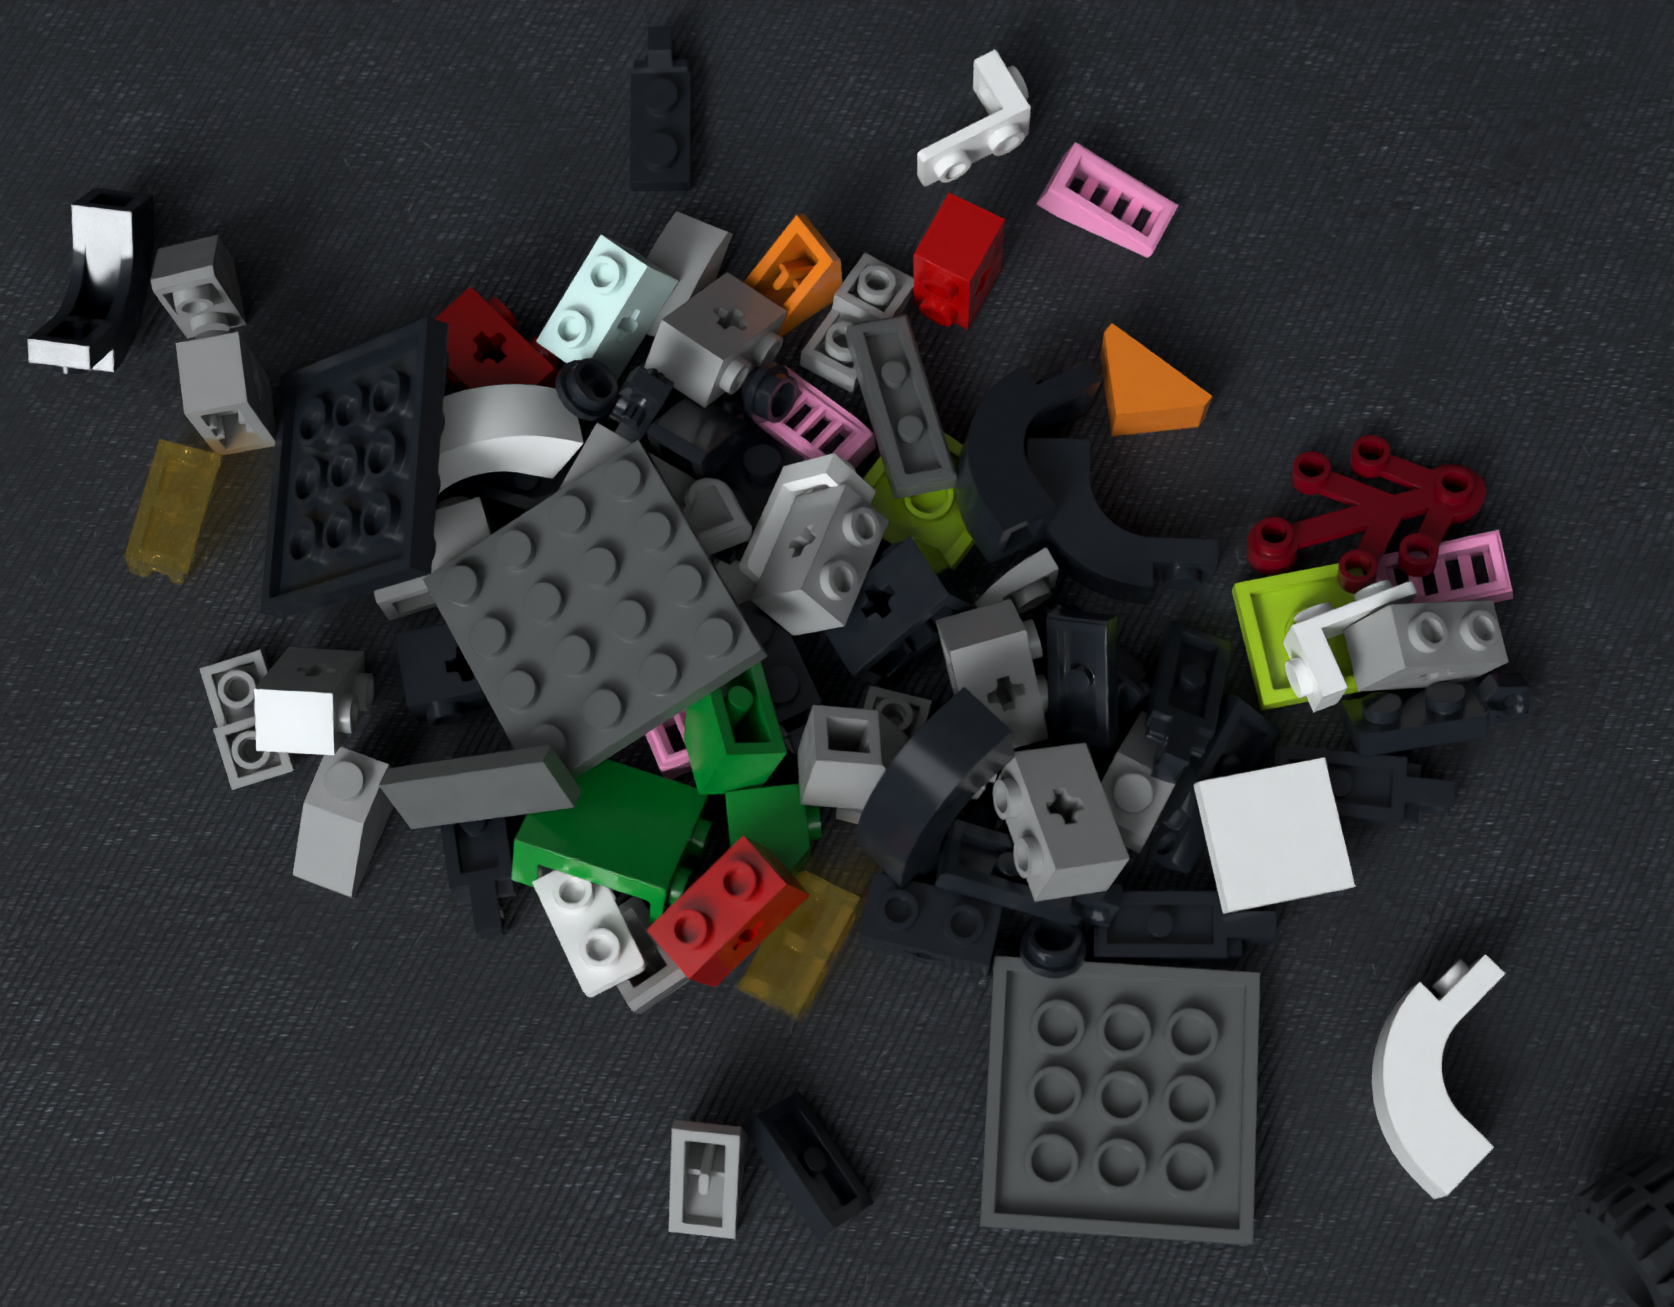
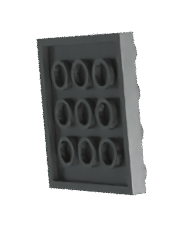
M639 440L423 578L513 748L517 750L551 745L574 779L768 657V654L651 455Z
M994 956L980 1227L1253 1245L1260 973L1084 962L1082 967L1070 976L1046 978L1029 970L1020 957Z

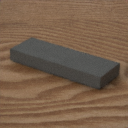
M908 315L847 325L845 337L893 498L899 499L954 488L957 474Z
M551 745L388 768L379 783V787L411 829L574 808L582 791Z

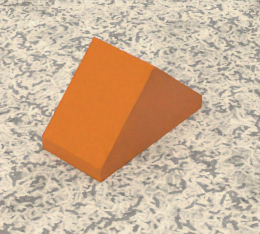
M798 214L743 283L787 311L778 333L782 337L833 302L834 294L842 285L841 260L806 215Z
M1111 323L1104 332L1100 353L1111 436L1199 427L1207 416L1212 395Z

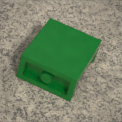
M606 759L574 779L582 790L574 808L527 814L514 840L512 880L534 887L532 882L541 878L546 867L647 900L651 905L648 923L653 924L690 888L693 870L687 867L691 857L695 856L702 859L705 855L714 828V821L705 819L709 794L699 795L697 788Z

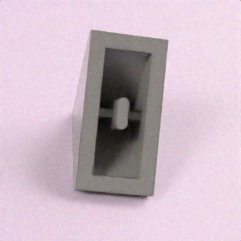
M633 896L618 907L646 963V968L643 972L616 986L631 1010L637 1014H642L689 982L690 979L687 978L647 931L652 925L648 923L650 910L641 898Z
M674 1120L671 1139L669 1232L735 1239L748 1138L742 1127Z

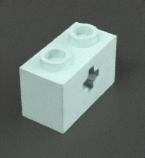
M600 235L536 342L566 363L585 358L596 359L611 370L617 382L679 280L633 249Z

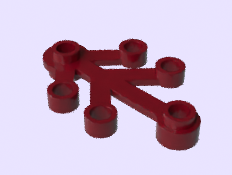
M1375 435L1360 437L1352 447L1350 461L1352 470L1364 478H1377L1380 476L1410 489V491L1392 495L1331 471L1329 460L1318 452H1305L1297 456L1293 462L1291 481L1294 488L1300 493L1306 495L1320 494L1351 507L1292 524L1279 517L1265 518L1254 525L1249 532L1247 559L1257 571L1267 575H1278L1289 571L1295 565L1298 549L1366 530L1356 550L1345 553L1340 558L1337 581L1339 586L1348 593L1356 594L1365 587L1376 583L1378 564L1402 520L1426 514L1418 533L1409 534L1401 541L1397 560L1400 569L1405 574L1412 577H1424L1434 571L1437 564L1439 546L1450 525L1466 522L1482 508L1486 495L1484 481L1474 470L1466 466L1445 464L1430 470L1390 455V446L1381 437ZM1371 453L1377 455L1379 459L1366 460L1361 455ZM1305 470H1315L1319 472L1321 475L1316 477H1308L1302 474L1301 472ZM1447 489H1456L1461 492H1450ZM1265 539H1279L1281 542L1270 543ZM1421 551L1428 557L1425 559H1415L1408 553ZM1361 568L1368 574L1358 577L1351 575L1347 570Z

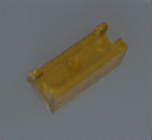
M159 439L124 556L131 574L148 577L151 571H156L170 576V580L173 583H184L193 561L222 461V455Z
M804 870L801 874L798 873L795 879L810 896L761 943L747 972L737 986L739 991L802 1023L862 909L859 896L847 892Z

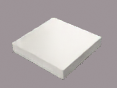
M1325 757L1199 781L1194 784L1223 914L1355 887Z

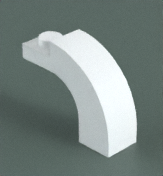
M525 384L492 385L444 396L443 413L445 416V426L440 441L438 473L441 479L439 493L457 481L488 472H518L553 479L583 444L578 417L565 408L555 388Z
M1486 954L1469 967L1461 959L1454 963L1432 986L1441 995L1438 999L1420 982L1410 988L1396 1003L1387 1017L1375 1048L1372 1065V1091L1375 1110L1383 1135L1403 1168L1433 1199L1447 1196L1494 1148L1457 1111L1447 1094L1442 1078L1443 1049L1452 1029L1505 975Z

